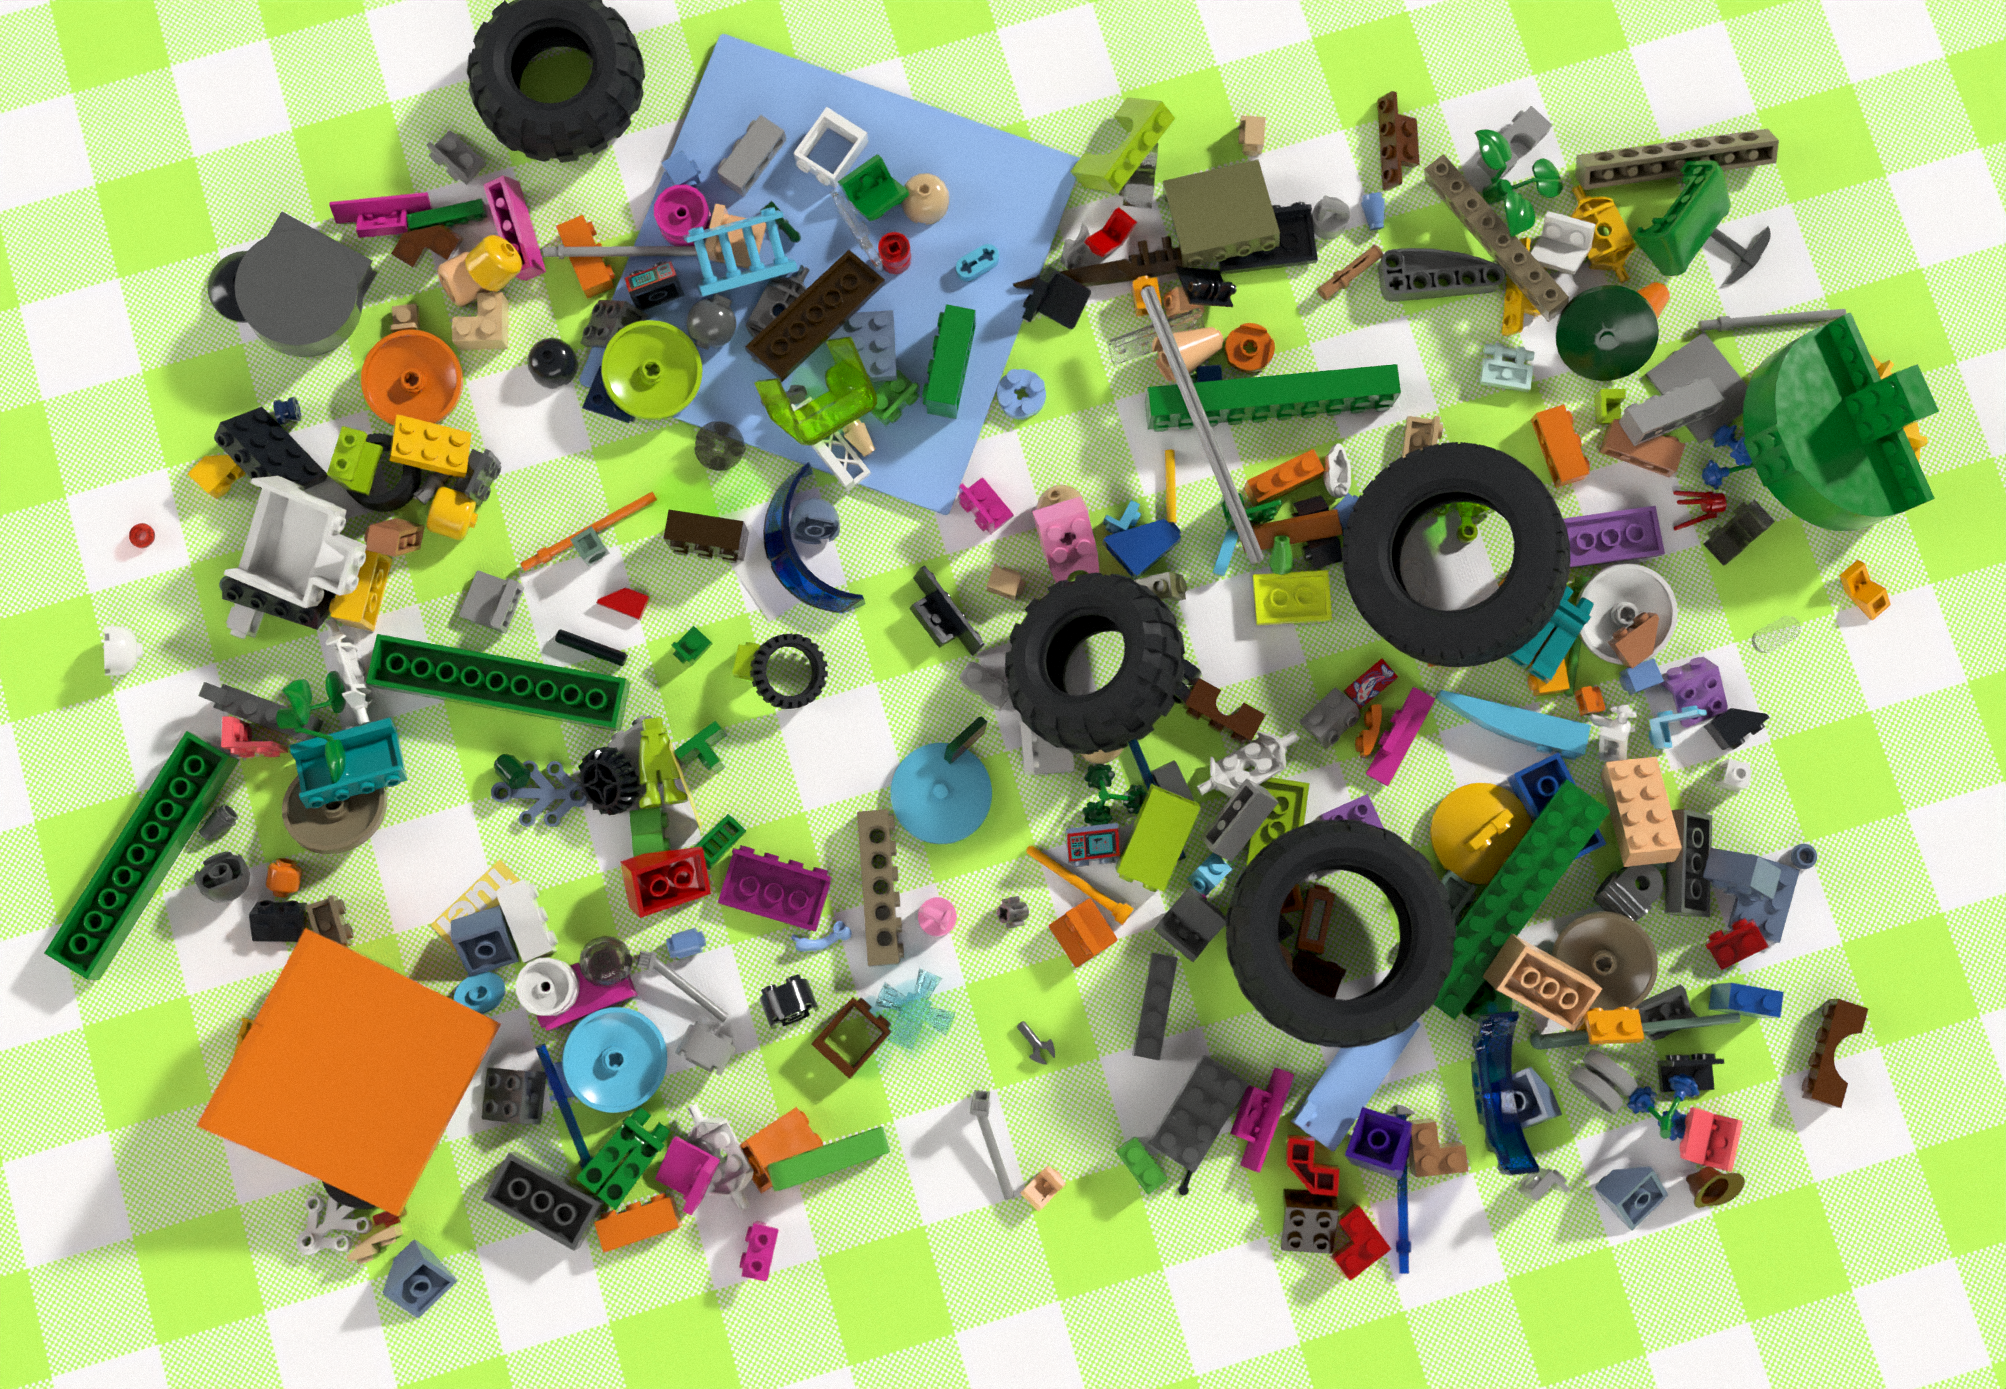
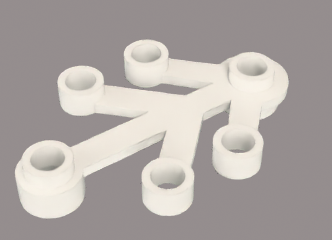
M310 1196L305 1203L306 1209L309 1211L306 1230L302 1231L297 1238V1249L301 1254L308 1256L316 1254L321 1248L347 1252L352 1247V1239L350 1237L339 1235L336 1238H325L324 1236L331 1230H348L367 1234L373 1227L372 1221L365 1217H359L356 1220L345 1219L355 1208L342 1205L338 1209L339 1203L329 1196L325 1221L318 1227L319 1213L324 1207V1201L321 1197ZM314 1200H317L318 1204L313 1209L312 1203ZM363 1221H365L366 1227L365 1229L361 1230L360 1225ZM310 1237L311 1244L306 1246L307 1239ZM343 1239H345L346 1244L343 1248H341L340 1242Z

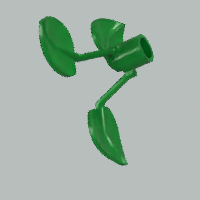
M1488 129L1476 131L1475 135L1478 139L1480 153L1485 164L1493 170H1499L1490 179L1492 183L1483 188L1482 196L1489 205L1504 200L1510 237H1514L1533 227L1535 224V212L1530 201L1522 199V194H1518L1513 190L1536 182L1537 191L1541 196L1554 198L1563 190L1561 176L1551 161L1542 158L1533 164L1534 178L1512 186L1508 180L1499 179L1507 168L1505 162L1509 161L1512 157L1509 143L1496 131Z
M331 671L326 677L325 687L329 699L326 702L310 706L312 691L308 681L298 679L289 683L282 691L288 697L292 708L279 709L276 716L280 729L295 728V733H305L328 741L325 745V755L332 784L339 781L345 770L346 755L342 742L339 739L334 740L330 735L305 729L303 726L308 724L310 711L330 705L335 714L341 713L344 710L346 700L342 693H345L346 689L338 671Z

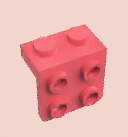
M1691 1107L1685 1118L1686 1129L1684 1138L1679 1145L1680 1157L1697 1164L1732 1172L1743 1121Z

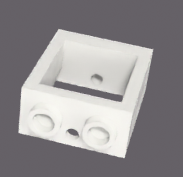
M826 107L793 153L796 166L805 173L811 172L814 174L816 179L823 185L828 186L830 184L836 188L839 185L838 181L846 175L868 144V135L866 131ZM827 128H830L854 144L834 174L807 158Z

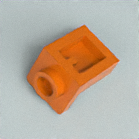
M1587 686L1574 692L1581 717L1602 712L1606 709L1598 686L1593 688Z

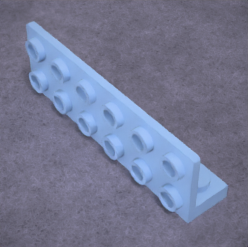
M1415 1021L1405 1031L1369 1046L1340 1048L1290 1122L1311 1137H1314V1139L1331 1151H1335L1358 1118L1362 1107L1366 1106L1419 1028L1420 1023Z

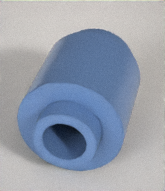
M696 928L672 934L671 938L666 939L671 958L678 957V959L702 953V947L706 946L703 932H698Z

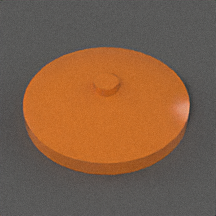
M402 330L382 338L369 351L362 366L361 387L364 398L371 410L392 426H394L397 414L438 424L451 414L460 400L463 389V372L456 354L443 340L425 331Z

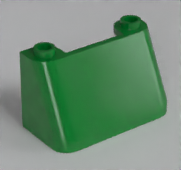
M1687 161L1680 170L1684 175L1682 181L1686 184V187L1664 217L1653 218L1651 221L1653 225L1645 230L1642 227H1638L1632 235V238L1663 276H1679L1686 272L1691 261L1721 220L1729 213L1731 202L1723 170L1716 161Z

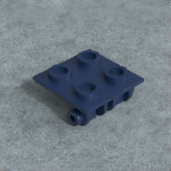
M600 366L582 409L626 423L634 422L636 417L620 409L607 394Z

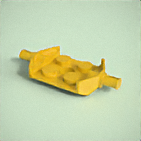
M1581 185L1574 187L1572 192L1578 201V206L1570 217L1596 224L1592 246L1587 254L1591 263L1589 269L1613 270L1620 284L1628 281L1630 277L1624 268L1625 260L1634 250L1636 244L1613 200L1604 196L1587 197ZM1605 226L1609 230V235L1601 236L1597 231V227Z

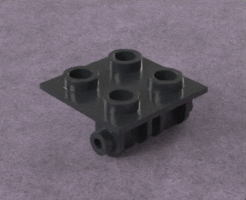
M1188 267L1175 268L1189 304L1233 307L1230 297L1236 293V285H1233L1232 282H1224L1219 270Z

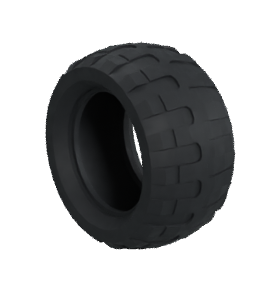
M1320 820L1296 827L1280 835L1261 849L1248 864L1244 872H1242L1235 885L1226 914L1227 956L1243 995L1262 1017L1277 1029L1303 1042L1324 1047L1351 1048L1369 1046L1405 1031L1435 1003L1452 969L1454 939H1456L1455 919L1452 917L1447 889L1431 868V863L1419 850H1415L1403 841L1402 837L1385 828L1382 829L1359 820ZM1344 870L1368 879L1386 895L1398 919L1400 943L1398 954L1391 970L1375 988L1353 999L1330 998L1305 986L1291 972L1280 949L1278 920L1282 905L1291 889L1302 878L1317 871Z

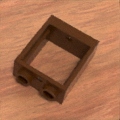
M852 997L811 1044L849 1079H852L892 1033L889 1029L892 1024L881 1014L878 1017L874 1016L869 1011L872 1006L862 997L859 1000ZM855 1007L883 1033L852 1066L825 1040Z

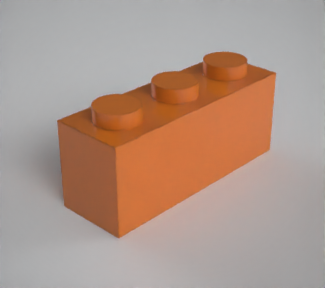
M583 215L556 225L564 247H602L601 242L596 244L593 236L597 235L592 221L587 222ZM569 257L587 298L615 288L612 279L616 278L610 264L605 266L603 257Z
M1564 404L1537 412L1531 418V423L1555 488L1583 480L1590 474V463L1581 451L1582 442L1580 436L1574 432L1571 412L1566 410Z
M1312 449L1247 480L1244 490L1253 507L1274 501L1320 479L1325 470L1315 450Z
M662 1193L650 1197L651 1203L641 1205V1202L638 1201L626 1205V1211L616 1214L615 1209L600 1214L601 1220L594 1223L603 1253L681 1227L682 1222L674 1195L666 1197V1194Z

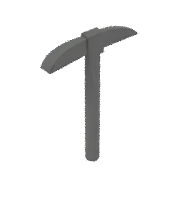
M1769 226L1763 230L1751 250H1746L1717 228L1713 231L1711 237L1740 257L1742 262L1725 284L1739 280L1750 269L1755 267L1770 241L1771 231Z

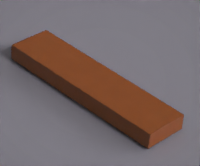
M1338 509L1251 526L1261 550L1273 548L1274 538L1279 535L1288 536L1290 538L1289 543L1295 544L1343 534Z

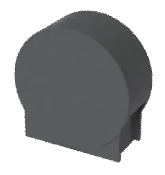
M281 211L268 235L254 244L242 258L235 278V295L244 318L254 333L266 345L286 355L313 357L336 349L352 335L362 314L363 297L376 277L377 272L372 269L371 263L373 261L368 257Z

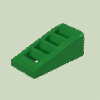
M727 814L694 846L705 848L713 855L710 858L704 852L706 868L710 870L746 833V830L733 817ZM725 825H727V826H728L729 828H731L736 834H735L734 836H732V835H731L728 831H726L723 827H724ZM719 832L728 842L724 843L716 834ZM711 840L721 848L719 851L709 843Z

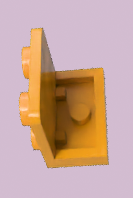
M1619 1007L1614 1010H1604L1603 1008L1590 1009L1585 1013L1576 1028V1031L1587 1029L1590 1045L1642 1043L1644 1040L1639 1009L1629 1010L1628 1007Z

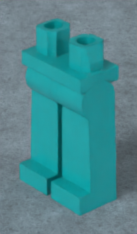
M1566 586L1560 605L1543 630L1539 631L1538 635L1528 644L1523 645L1522 648L1511 655H1506L1508 659L1525 669L1552 629L1556 628L1527 670L1546 684L1551 681L1582 628L1590 620L1591 616L1589 614L1594 606L1593 602L1584 597L1579 600L1576 606L1568 602V599L1574 592L1568 586Z

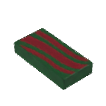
M981 716L971 723L947 745L944 759L951 765L985 734L988 721Z

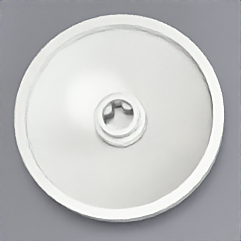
M1617 564L1602 569L1586 582L1577 598L1576 605L1582 597L1594 603L1589 614L1591 618L1579 633L1580 639L1594 655L1611 663L1624 665L1608 642L1613 639L1612 635L1617 630L1632 625L1634 623L1633 619L1643 612L1656 613L1659 617L1653 654L1642 662L1651 659L1662 651L1670 641L1676 628L1678 609L1671 587L1658 573L1641 565Z

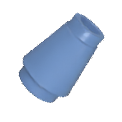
M1376 192L1363 195L1361 206L1369 230L1384 228L1385 198H1382V193Z

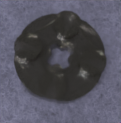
M725 421L707 423L698 431L695 438L694 450L698 461L704 467L715 471L729 470L735 467L741 461L746 450L741 432L734 425ZM717 439L720 442H725L724 452L714 450Z

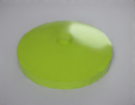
M644 320L627 325L612 337L603 354L601 375L607 394L624 412L644 420H662L677 415L691 404L701 385L702 362L693 341L679 328L662 321Z

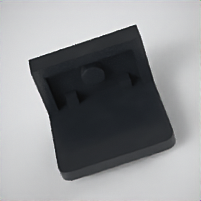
M1049 267L1042 276L1038 274L1031 286L1035 290L1032 295L1029 294L1023 304L1026 310L1022 318L1031 322L1040 312L1066 328L1074 329L1089 300L1091 290L1054 268Z

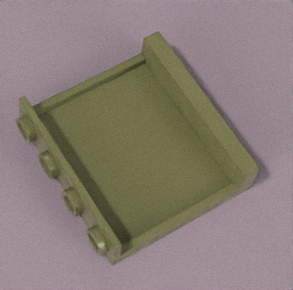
M1259 159L1163 181V195L1165 202L1169 206L1182 254L1183 268L1197 267L1212 261L1220 262L1226 258L1246 256L1252 252L1269 251L1279 247L1280 231Z

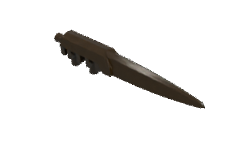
M1171 236L1161 238L1163 250L1149 252L1147 240L1137 242L1139 254L1128 256V260L1121 259L1060 272L1086 287L1136 280L1141 276L1156 277L1177 273L1175 268L1183 267L1180 247H1172ZM1035 278L1013 283V286L1015 288L1033 289L1031 286Z

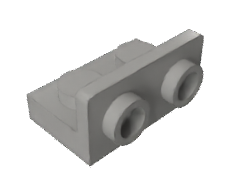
M451 130L435 145L431 142L426 145L431 152L429 157L438 166L441 164L448 168L446 172L456 182L460 179L467 185L486 166L485 161Z

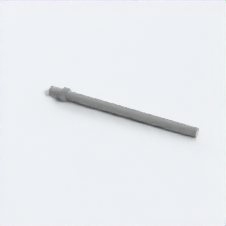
M558 244V247H543L544 257H559V259H564V257L698 256L695 246L564 247L563 244Z

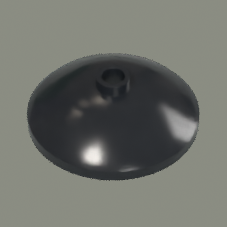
M238 251L221 259L209 276L207 288L213 307L223 317L240 323L248 322L241 313L236 300L235 278L239 264L247 251Z

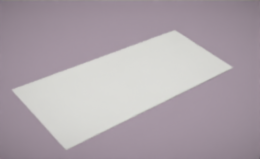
M750 524L746 526L749 536L744 561L737 560V563H730V565L768 621L771 622L801 602L779 582L771 569V564L781 581L798 597L800 595L777 561H770L774 557L768 548L767 552L770 560L767 558L764 542Z

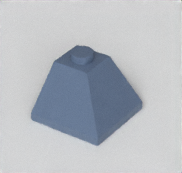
M1531 1067L1510 1075L1512 1091L1510 1094L1508 1092L1488 1093L1505 1135L1517 1132L1510 1106L1511 1096L1520 1130L1539 1125L1562 1115L1552 1089ZM1507 1077L1486 1085V1089H1508Z
M1651 1167L1612 1170L1607 1176L1602 1177L1595 1187L1605 1204L1631 1231L1669 1196Z
M414 1239L394 1258L382 1293L385 1297L419 1319L457 1282V1279L431 1250Z

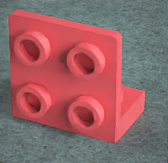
M233 716L222 717L221 747L230 750V754L239 755L242 758H253L255 753L264 754V757H280V753H288V747L274 741L251 742L252 729L249 727V723Z

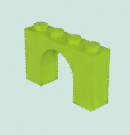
M1126 98L1113 116L1125 131L1130 133L1127 139L1118 148L1104 155L1084 153L1070 171L1084 188L1119 193L1175 120L1174 115L1162 101Z

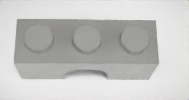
M1531 105L1525 112L1520 110L1512 119L1513 124L1509 128L1504 126L1498 133L1507 140L1509 146L1512 143H1521L1531 151L1548 134L1553 125ZM1512 149V157L1509 161L1505 162L1507 168L1499 179H1503L1519 160V157ZM1480 156L1476 163L1491 178L1499 171L1489 168L1482 156Z

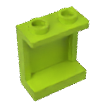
M342 426L327 475L346 490L369 495L383 447L366 442V432Z

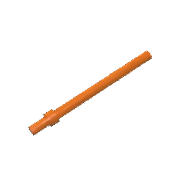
M652 491L548 548L545 546L539 549L537 554L520 563L523 570L527 571L542 562L545 564L553 560V556L573 546L570 539L592 526L596 532H599L653 503L657 498Z

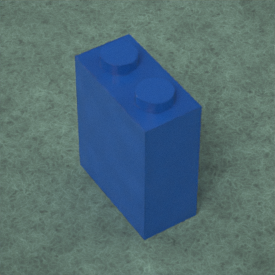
M1736 983L1712 984L1709 1010L1725 1013L1739 1012L1742 1016L1759 1019L1781 1018L1784 992Z

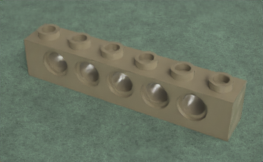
M888 809L857 812L868 966L900 964V958H904L903 943H898V933L902 932L901 917H896V907H900L899 891L895 892L894 882L899 881L898 866H893L892 856H897L896 840L891 841L890 831L895 830L894 815H889ZM876 830L884 833V840L878 844L873 843L870 839L872 832ZM881 855L886 858V865L882 869H876L872 865V861L876 856ZM878 881H885L888 884V890L885 894L878 895L875 893L874 886ZM881 906L888 907L890 910V916L886 920H879L876 917V911ZM889 932L891 934L892 941L888 946L879 945L878 936L880 933Z

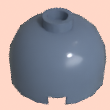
M810 498L799 503L792 511L790 533L795 534L797 541L817 545L821 544L820 539L829 538L830 542L839 536V515L834 506L829 502L819 498Z

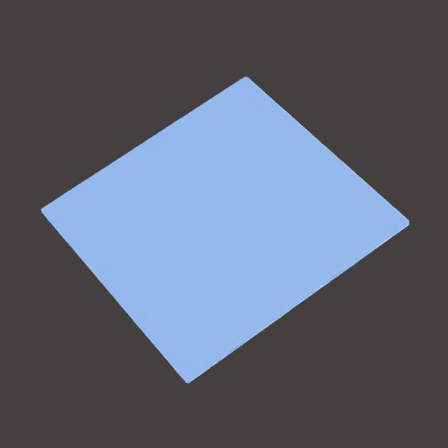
M721 34L670 157L683 151L689 161L694 160L701 171L698 174L701 183L696 189L704 195L711 216L713 215L715 204H721L726 206L729 215L750 218L761 215L760 210L772 201L783 212V219H787L789 224L800 233V242L794 243L790 241V238L776 224L784 256L795 260L798 270L800 265L810 270L803 284L806 288L815 282L848 250L852 251L884 278L885 285L857 312L893 310L896 371L899 370L912 383L916 382L919 385L920 392L918 394L920 396L913 405L909 406L907 404L902 410L901 417L895 423L890 422L887 426H884L864 407V404L886 381L871 382L857 367L851 366L839 356L838 352L830 346L827 347L824 343L783 382L777 379L764 366L751 360L752 356L745 349V346L753 340V337L746 328V324L771 278L716 293L732 301L730 308L736 317V331L727 344L718 348L710 346L708 350L695 345L696 339L689 335L687 329V316L693 305L700 300L711 299L713 295L702 297L698 292L696 284L702 283L704 278L698 256H629L612 300L626 301L635 307L625 278L634 271H645L653 268V265L663 261L672 262L685 296L642 311L648 315L646 320L666 322L683 331L693 341L701 358L702 380L699 390L691 404L682 412L672 416V418L834 475L788 418L785 411L788 407L787 402L768 406L761 404L762 396L787 392L791 385L805 386L808 394L805 398L811 397L870 470L871 475L861 481L859 485L942 515H948L952 509L959 485H961L1021 327L1022 316L1026 310L1023 304L1029 294L1032 295L1035 290L1015 288L1013 283L1035 278L1038 274H1041L1076 178L1070 171L1080 158L744 40ZM828 107L866 131L868 135V144L846 175L878 154L882 157L891 177L903 186L911 177L917 174L929 173L938 176L945 183L949 192L948 211L940 221L926 225L925 223L911 221L905 215L902 205L899 204L885 212L881 218L869 221L849 204L840 185L836 188L830 184L825 186L811 172L805 173L796 166L793 153L825 108ZM762 115L785 131L786 142L743 197L720 181L717 173L718 166L724 158L730 156L735 142L738 139L742 140L751 121H756ZM827 128L807 158L834 174L854 144L830 128ZM665 171L634 246H674L663 238L654 217V205L658 196L666 188L674 186ZM767 226L759 253L760 261L764 263V266L772 264L773 259H775ZM890 232L903 234L910 244L911 264L906 271L900 274L888 273L880 263L878 244L880 239ZM985 244H991L998 249L999 262L993 269L971 281H963L957 276L956 263L961 257ZM985 252L982 260L988 259L992 261L993 253L989 255ZM709 260L713 275H716L717 278L725 277L727 272L726 264ZM964 264L962 272L967 271L968 274L971 273L972 266L968 267ZM737 266V269H740V272L750 270L747 268ZM798 271L776 277L792 278V276L795 277ZM946 304L976 310V329L956 419L928 414L926 405H923L924 398H922L924 384L929 383V374H927L929 360H934V350H932L935 335H940L938 334L939 327L937 326L939 313L945 311ZM782 306L776 307L773 310V315L777 317L786 308ZM592 347L579 379L581 385L591 388L597 371L602 365L603 354L606 348ZM810 405L800 412L806 420H815L816 412ZM818 417V422H823L822 419ZM856 419H859L861 423H865L872 443L876 448L875 451L866 457H863L844 437L845 433L842 430ZM817 426L816 433L824 440H830V429ZM833 436V441H838V439L835 436ZM832 445L831 452L835 457L845 459V448ZM850 455L848 456V460H853ZM847 464V472L853 479L863 472L858 465Z

